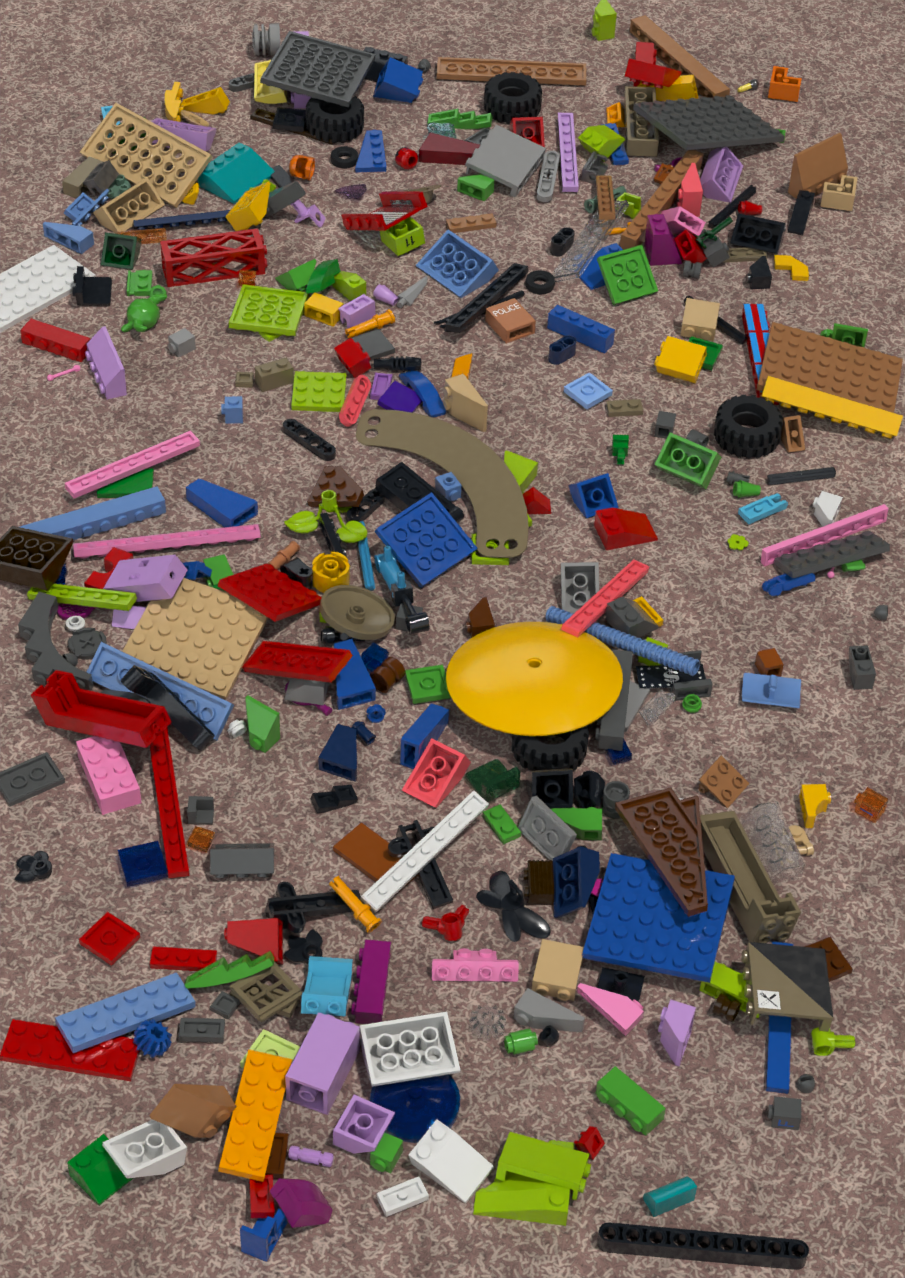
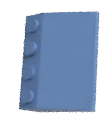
M449 229L416 264L419 269L460 298L488 283L499 271L492 259Z

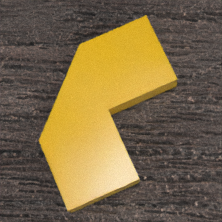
M774 255L775 269L791 270L792 280L808 281V266L791 255Z

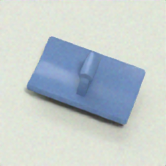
M744 673L742 685L743 702L800 708V679Z

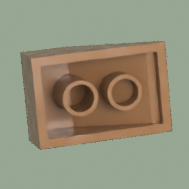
M174 1084L149 1116L157 1122L193 1137L210 1138L217 1133L220 1126L230 1117V1114L237 1106L225 1086Z

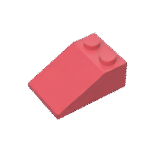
M691 163L681 182V189H678L679 202L676 203V207L681 206L696 217H700L703 189L696 164Z
M431 738L402 791L437 808L461 781L471 761L466 755Z

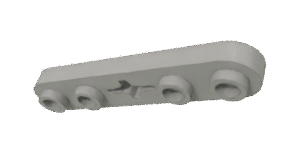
M547 151L544 155L537 189V199L541 202H549L553 197L560 154L556 151Z

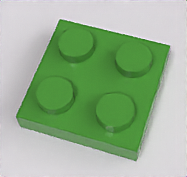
M443 665L405 670V678L413 704L451 698L447 689L446 673Z

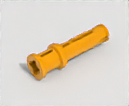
M388 309L383 314L374 315L368 321L345 329V334L348 335V338H353L375 328L381 329L386 324L395 323V316Z
M336 876L333 879L334 882L330 881L329 886L354 912V918L360 920L366 927V932L371 933L382 923V920L370 911L371 907L369 905L363 904L342 881L340 876Z

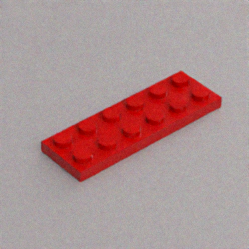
M263 641L242 668L246 673L332 683L353 655L350 650Z
M12 1019L0 1053V1061L131 1082L140 1050H137L138 1045L133 1043L134 1038L118 1036L73 1053L57 1026Z

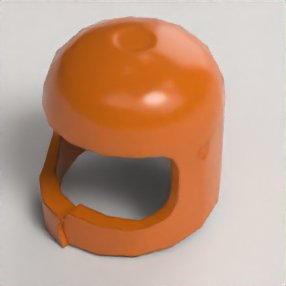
M303 155L292 157L289 164L290 174L296 178L311 181L315 170V158Z

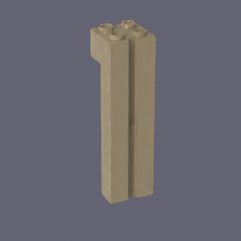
M728 811L700 815L703 851L713 871L735 876L730 904L749 941L768 943L771 938L773 941L788 939L801 911L791 892L787 893L785 898L779 897L735 812Z

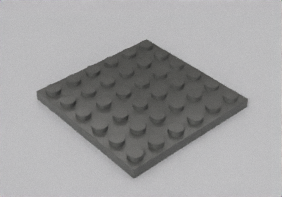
M289 31L261 76L260 83L349 107L375 60V54Z

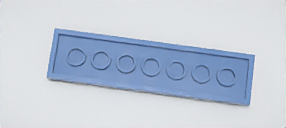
M103 642L100 643L87 670V673L92 674L94 682L110 690L132 692L120 681L132 666L135 665L152 672L215 735L213 739L218 740L234 704Z

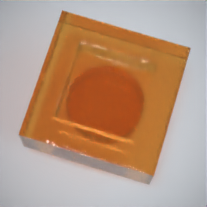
M240 270L239 286L243 284L255 286L256 271Z
M195 826L187 841V846L207 852L215 837V832Z

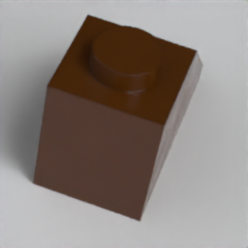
M483 597L468 614V622H465L466 632L470 633L471 638L495 627L487 597Z

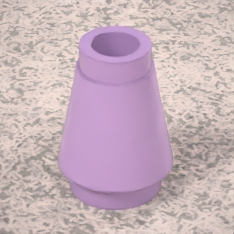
M379 284L373 292V296L377 300L393 306L399 300V297L385 285Z

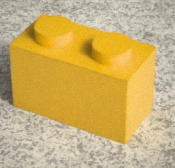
M314 292L304 303V316L334 327L340 320L339 307L343 306L344 303Z

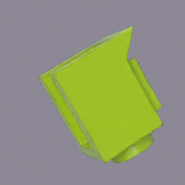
M624 192L616 199V211L630 216L633 220L641 210V197Z

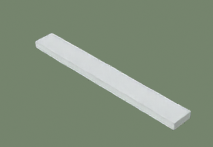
M473 791L361 896L360 900L369 905L370 909L375 913L380 910L488 807L489 803Z

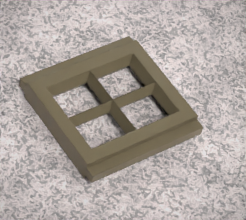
M275 962L273 966L254 975L242 978L230 985L232 993L261 1023L302 998L301 989ZM273 973L279 981L266 988L260 981ZM257 983L263 991L249 998L243 991ZM284 984L290 991L276 999L270 991ZM267 994L273 1002L259 1009L254 1001Z

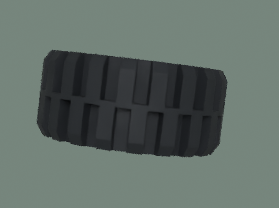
M504 72L501 75L497 74L495 77L490 78L486 83L484 89V110L487 114L491 113L492 119H497L500 123L506 122V124H510L512 118L537 117L539 115L542 103V88L535 78L520 72Z
M354 96L349 107L317 98H310L306 104V129L313 137L316 134V139L321 140L323 138L324 142L332 139V143H344L357 138L363 131L364 105L356 96Z
M756 395L734 396L731 400L727 399L718 408L714 427L715 440L723 450L726 449L727 453L735 454L736 457L741 458L743 456L746 459H751L752 457L760 458L762 455L766 456L779 445L783 416L777 406H774L771 401H766L763 397L758 398ZM741 425H749L756 428H748Z
M588 725L566 733L555 734L565 740L559 744L542 743L536 739L537 736L512 734L514 758L517 762H520L519 765L524 769L528 768V770L572 768L574 771L577 769V766L579 767L584 762L587 754Z

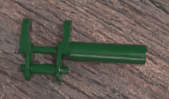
M729 216L712 230L706 231L703 229L702 234L699 236L695 235V240L698 241L703 249H706L707 247L703 241L707 238L716 241L717 237L715 235L732 223V218Z

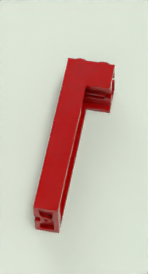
M55 670L46 679L45 687L40 685L31 694L38 711L48 726L147 748L157 738L155 735L157 731L163 732L172 722L164 706L80 689L72 673Z

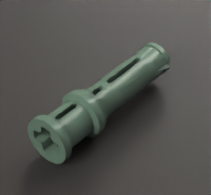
M619 186L613 190L614 200L626 192L624 186ZM597 195L593 199L585 200L584 207L587 212L593 213L598 209Z

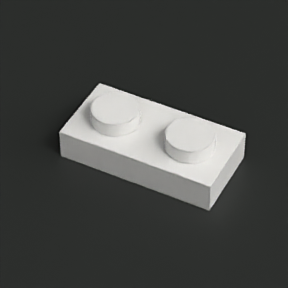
M418 1176L378 1192L377 1200L387 1217L429 1200V1194Z

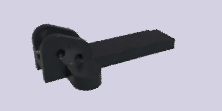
M414 820L413 824L407 826L399 825L396 833L397 838L391 840L388 844V854L391 857L398 858L404 856L412 849L406 834L407 831L412 830V836L417 844L434 827L422 830L418 820ZM433 858L417 875L432 908L436 909L453 903V898L435 858Z
M280 882L276 889L277 897L268 898L265 908L267 918L280 919L283 922V929L288 928L293 933H301L304 930L306 924L304 917L353 912L336 892L296 895L293 885L289 882ZM351 890L360 900L359 890Z

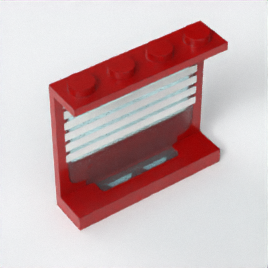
M383 191L379 194L382 207L369 214H342L341 217L343 225L347 230L385 231L428 206L423 191Z

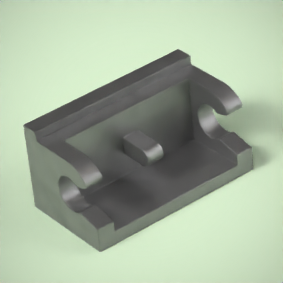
M593 151L582 168L581 181L596 184V176H604L609 167L608 164L602 163L600 160L607 161L608 158Z
M110 161L99 163L83 184L87 186L92 194H96L94 189L96 188L101 195L109 188L119 173Z

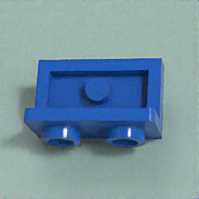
M199 561L183 563L187 568L184 578L195 580L196 578L211 577L212 570L206 567L205 563Z

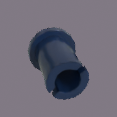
M357 721L352 725L351 728L356 729V735L366 745H370L375 741L376 735L365 727L364 722Z

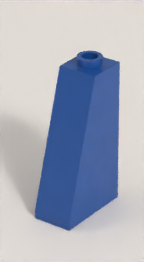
M200 478L186 487V499L223 527L241 526L258 515V502L244 495Z
M349 639L334 643V648L350 650L353 655L335 678L338 710L375 701L376 688L353 640Z
M431 703L401 738V765L411 769L415 768L431 738L437 741L448 724L449 709Z

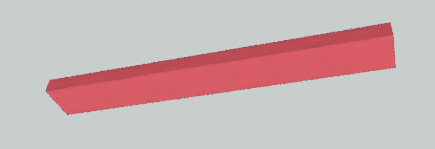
M633 559L562 624L561 630L579 637L606 612L607 603L622 597L648 573L650 567Z

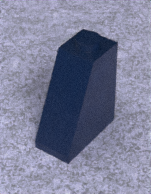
M337 724L318 757L319 770L356 782V729Z

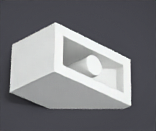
M822 491L820 496L815 498L813 503L815 508L814 515L822 527L835 522L843 497Z

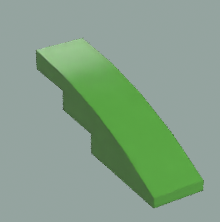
M452 109L429 114L428 125L456 129L487 128L492 125V115L488 113L476 116L475 111L459 113V109Z
M271 951L252 961L248 954L229 964L223 957L188 976L185 981V987H210L233 982L273 966L275 958Z

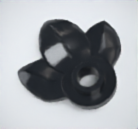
M37 851L33 856L24 855L18 858L16 864L21 871L14 879L17 882H30L36 877L38 879L48 878L52 873V864L49 861L48 854L44 851Z
M314 929L309 931L306 939L293 935L289 936L290 949L284 953L288 960L293 962L304 961L309 964V954H315L313 955L315 957H323L321 949L323 940Z

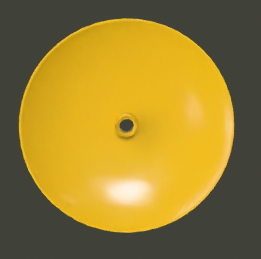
M517 622L491 628L465 642L455 652L448 664L446 684L449 695L456 706L474 721L504 733L524 736H546L582 728L602 717L611 709L620 695L623 673L614 653L603 642L586 632L576 637L561 630L562 624L551 622Z

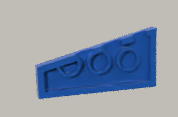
M382 130L366 131L355 167V173L386 172Z

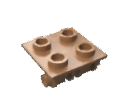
M721 755L699 779L698 789L701 793L710 791L726 808H729L750 783Z

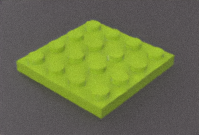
M243 284L229 320V328L296 336L304 312V303L308 300V294L301 291Z

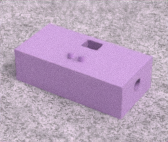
M176 555L119 560L103 589L136 593V602L172 599L187 572V568Z

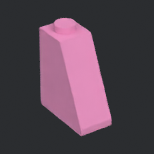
M681 206L661 212V214H664L672 234H681L687 229L694 236H699L706 223Z

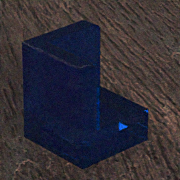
M374 642L361 654L368 673L379 667L389 657V652Z

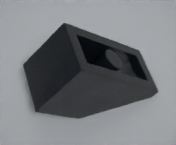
M762 256L749 267V273L746 274V283L750 285L751 290L770 289L772 274L766 256Z

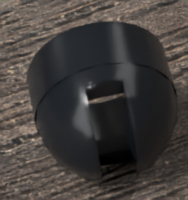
M551 1025L546 1026L540 1034V1040L545 1044L554 1045L555 1042L559 1041V1033Z

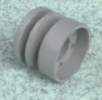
M270 23L267 31H265L264 24H261L262 31H258V24H254L252 42L255 56H259V49H263V56L266 54V49H269L271 56H274L280 47L279 23Z

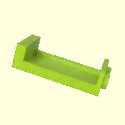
M509 1132L498 1161L495 1179L504 1181L509 1171L572 1189V1199L577 1200L579 1192H584L587 1181L584 1177H589L592 1164H588V1153Z

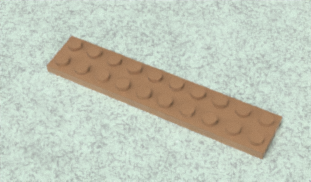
M438 57L437 79L489 81L490 78L495 77L497 74L520 72L535 78L539 84L586 86V63Z

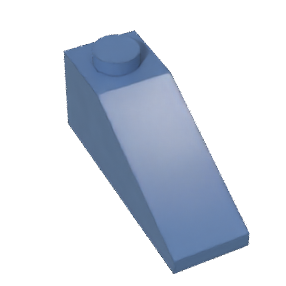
M51 222L43 223L45 237L80 254H83L94 245L93 232L82 226Z

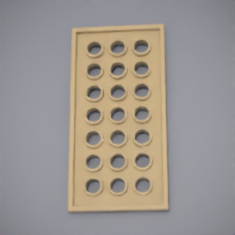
M118 103L113 105L80 151V154L86 158L92 157L103 162L110 161L117 172L124 175L125 179L134 185L148 178L160 198L175 208L178 207L213 158L208 152ZM123 120L122 124L116 125L118 121ZM130 127H134L133 131L128 132ZM109 133H114L112 137L107 138ZM146 133L144 138H140L141 134ZM125 139L123 144H119L120 140ZM154 140H158L155 145H151ZM105 145L102 150H98L100 146ZM133 146H137L136 150L131 151ZM166 146H170L168 151H163ZM112 152H116L115 156L110 157ZM149 152L147 157H142L144 153ZM182 153L179 158H175L176 154ZM128 158L126 163H122L123 159ZM161 159L158 164H154L155 160ZM194 159L192 164H187L189 160ZM136 165H140L137 170H133ZM173 165L171 170H166L168 166ZM152 171L150 176L145 177L147 172ZM181 172H185L184 176L178 177ZM164 178L163 182L157 183L158 179ZM171 185H176L173 190H169Z

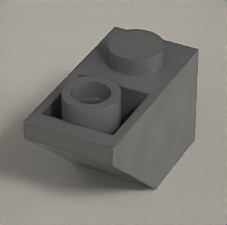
M868 645L849 646V673L854 690L873 689L876 671Z

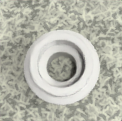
M71 616L66 620V627L74 633L76 630L85 627V620L81 616Z
M235 720L231 722L227 730L229 735L236 738L244 734L247 730L245 721Z

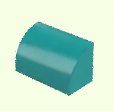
M686 1176L645 1193L643 1200L653 1217H656L694 1201L697 1186L690 1177Z

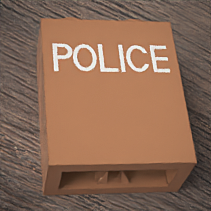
M515 298L486 308L485 321L506 344L535 333V319Z

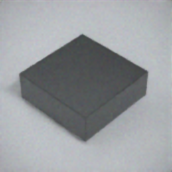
M221 991L211 1004L210 1010L229 1020L241 1002L239 999Z

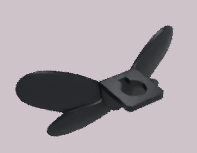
M504 871L493 873L489 881L491 891L481 890L477 893L476 898L487 907L502 909L503 927L507 937L511 941L517 942L521 937L522 929L535 938H547L551 933L549 924L540 915L524 907L523 893L514 881L510 880L508 874Z

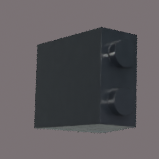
M573 769L526 771V791L529 801L531 797L537 796L550 809L572 808Z

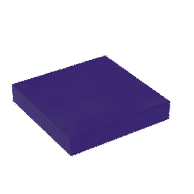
M394 381L380 397L377 405L386 410L414 413L423 401L415 391Z

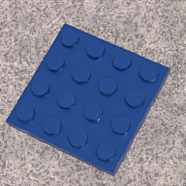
M432 492L375 530V533L383 543L391 547V553L420 588L429 584L478 549Z

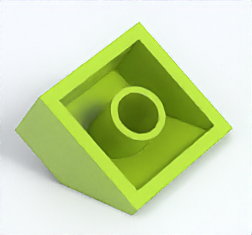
M607 0L599 2L593 15L592 35L598 41L615 37L617 13Z
M605 125L589 126L578 137L584 149L591 154L594 151L607 158L625 141L624 137Z

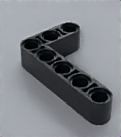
M133 665L120 680L130 691L146 697L152 704L164 706L172 721V725L198 750L202 751L215 737L212 731L152 672Z

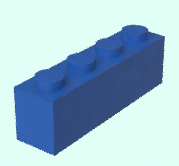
M556 305L548 313L547 328L564 336H573L577 342L604 354L614 344L615 329L560 305Z

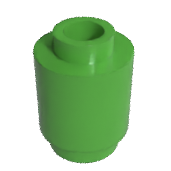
M528 1028L511 1032L508 1036H504V1044L507 1053L515 1055L535 1050V1045H538L536 1033Z

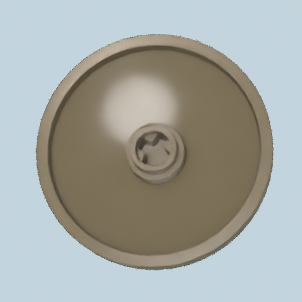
M339 585L329 588L323 594L319 605L322 617L332 628L356 639L375 640L385 637L391 631L395 621L391 606L382 597L358 586Z

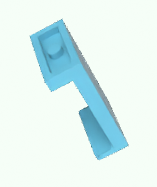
M309 957L308 976L305 990L302 992L301 1013L318 1014L319 1012L325 1015L346 1016L352 981L353 959Z

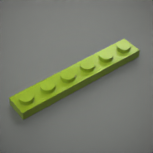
M53 584L47 591L31 587L27 592L28 599L34 600L37 594L42 592L55 596L57 603L129 611L137 600L136 593Z

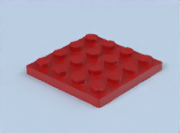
M267 563L219 579L218 587L275 622L319 606L322 598L315 591L309 590L302 583L290 579L286 573L274 569L273 565Z

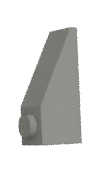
M527 988L514 1007V1019L523 1026L527 1025L534 1029H544L546 1026L551 1025L558 1031L582 1032L584 1029L585 1017Z

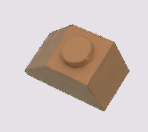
M800 415L783 418L780 438L788 453L805 450Z

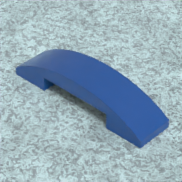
M418 371L399 374V378L406 387L411 386L423 401L422 408L429 417H438L446 414L445 407L437 390L426 376Z

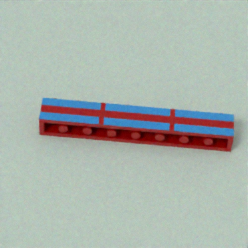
M743 304L742 322L747 338V348L756 390L768 341L770 323L767 321L768 315L767 311L764 310L763 304ZM756 390V395L760 398L762 391Z

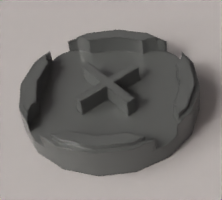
M91 627L76 630L73 636L68 639L69 651L79 659H93L100 643L107 644L106 636L103 632L96 631L95 628Z

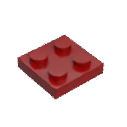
M107 912L79 938V944L112 966L141 937L140 932Z

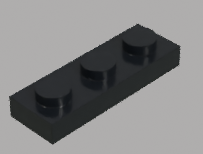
M327 512L320 514L319 526L330 553L338 552L347 557L345 549L341 548L340 536L334 531L333 519H329Z

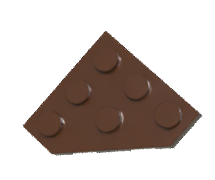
M325 466L307 503L309 507H319V504L322 503L321 494L326 490H332L336 493L338 507H359L364 493L361 487L341 466Z

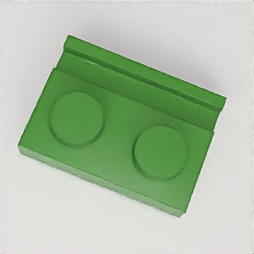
M128 270L127 296H150L153 277L152 270H136V272Z

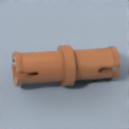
M291 541L283 550H279L277 556L267 564L273 565L274 569L278 570L281 565L290 561V558L300 550V546L295 541Z

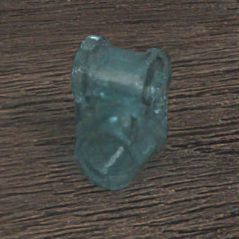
M429 123L427 125L428 135L431 132L456 139L455 127L451 123Z

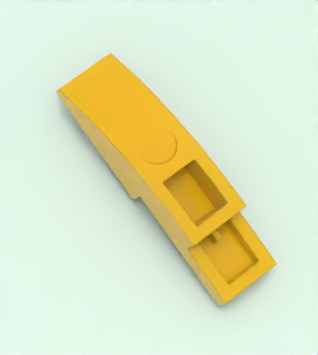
M174 82L172 90L165 91V113L167 120L182 121L180 112L184 110V107L181 104L183 88H181L180 82Z

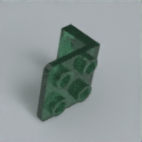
M494 759L467 772L465 779L477 794L485 801L490 802L519 788L521 772L517 767L507 770L500 760Z

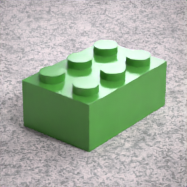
M669 433L654 465L666 473L707 489L722 457L716 451Z

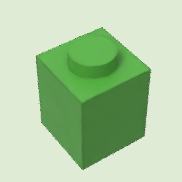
M384 1133L375 1151L370 1153V1165L380 1172L392 1173L403 1152V1140Z

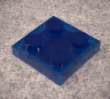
M159 841L117 850L127 887L168 878V871Z

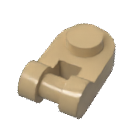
M797 825L789 826L785 831L784 838L792 858L800 857L802 854H806V856L813 855V845L809 842L804 829Z

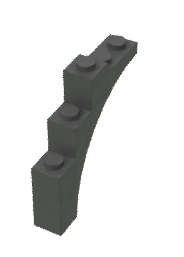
M39 592L18 624L20 637L29 640L25 645L27 659L36 662L32 668L34 681L40 685H46V679L55 670L72 673L80 689L91 691L94 687L92 674L82 671L67 662L52 643V623L59 609L57 598Z

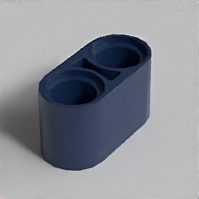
M567 335L550 344L548 361L551 364L559 365L575 356L576 338Z

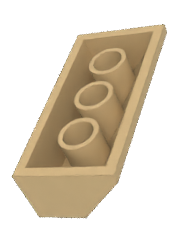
M145 178L93 213L102 226L116 234H121L133 226V220L144 219L165 204L149 179Z

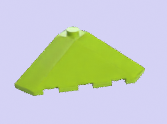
M549 1141V1143L574 1149L573 1142ZM508 1171L504 1181L494 1179L495 1182L476 1192L473 1215L566 1226L570 1195L569 1188Z

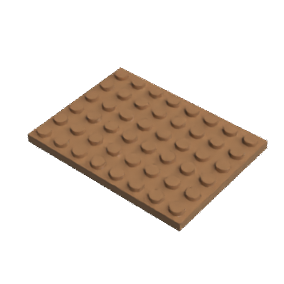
M772 322L756 390L763 391L767 376H771L894 413L903 359Z

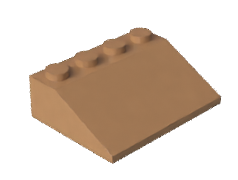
M841 133L794 155L788 193L797 199L799 190L815 193V195L823 192L825 182L838 184L841 182L842 175L847 176L848 165Z

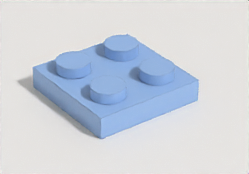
M590 372L564 386V392L586 410L609 398L613 392L612 389Z

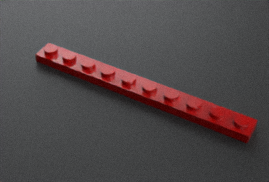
M166 728L163 732L157 731L155 733L157 738L149 746L168 878L189 876V867L169 735Z

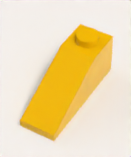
M219 87L183 99L181 104L186 111L214 115L224 113L230 101L223 89Z

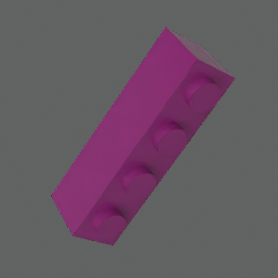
M365 939L364 948H360L359 961H362V966H357L356 978L360 979L359 984L355 983L354 996L357 997V1002H352L351 1015H355V1023L357 1024L382 1022L391 955V942Z

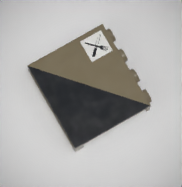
M748 942L746 950L742 951L741 962L745 963L743 969V980H746L744 996L748 998L746 1015L750 1017V1024L754 1025L757 1014L818 1019L819 1030L828 1032L833 1020L825 949Z

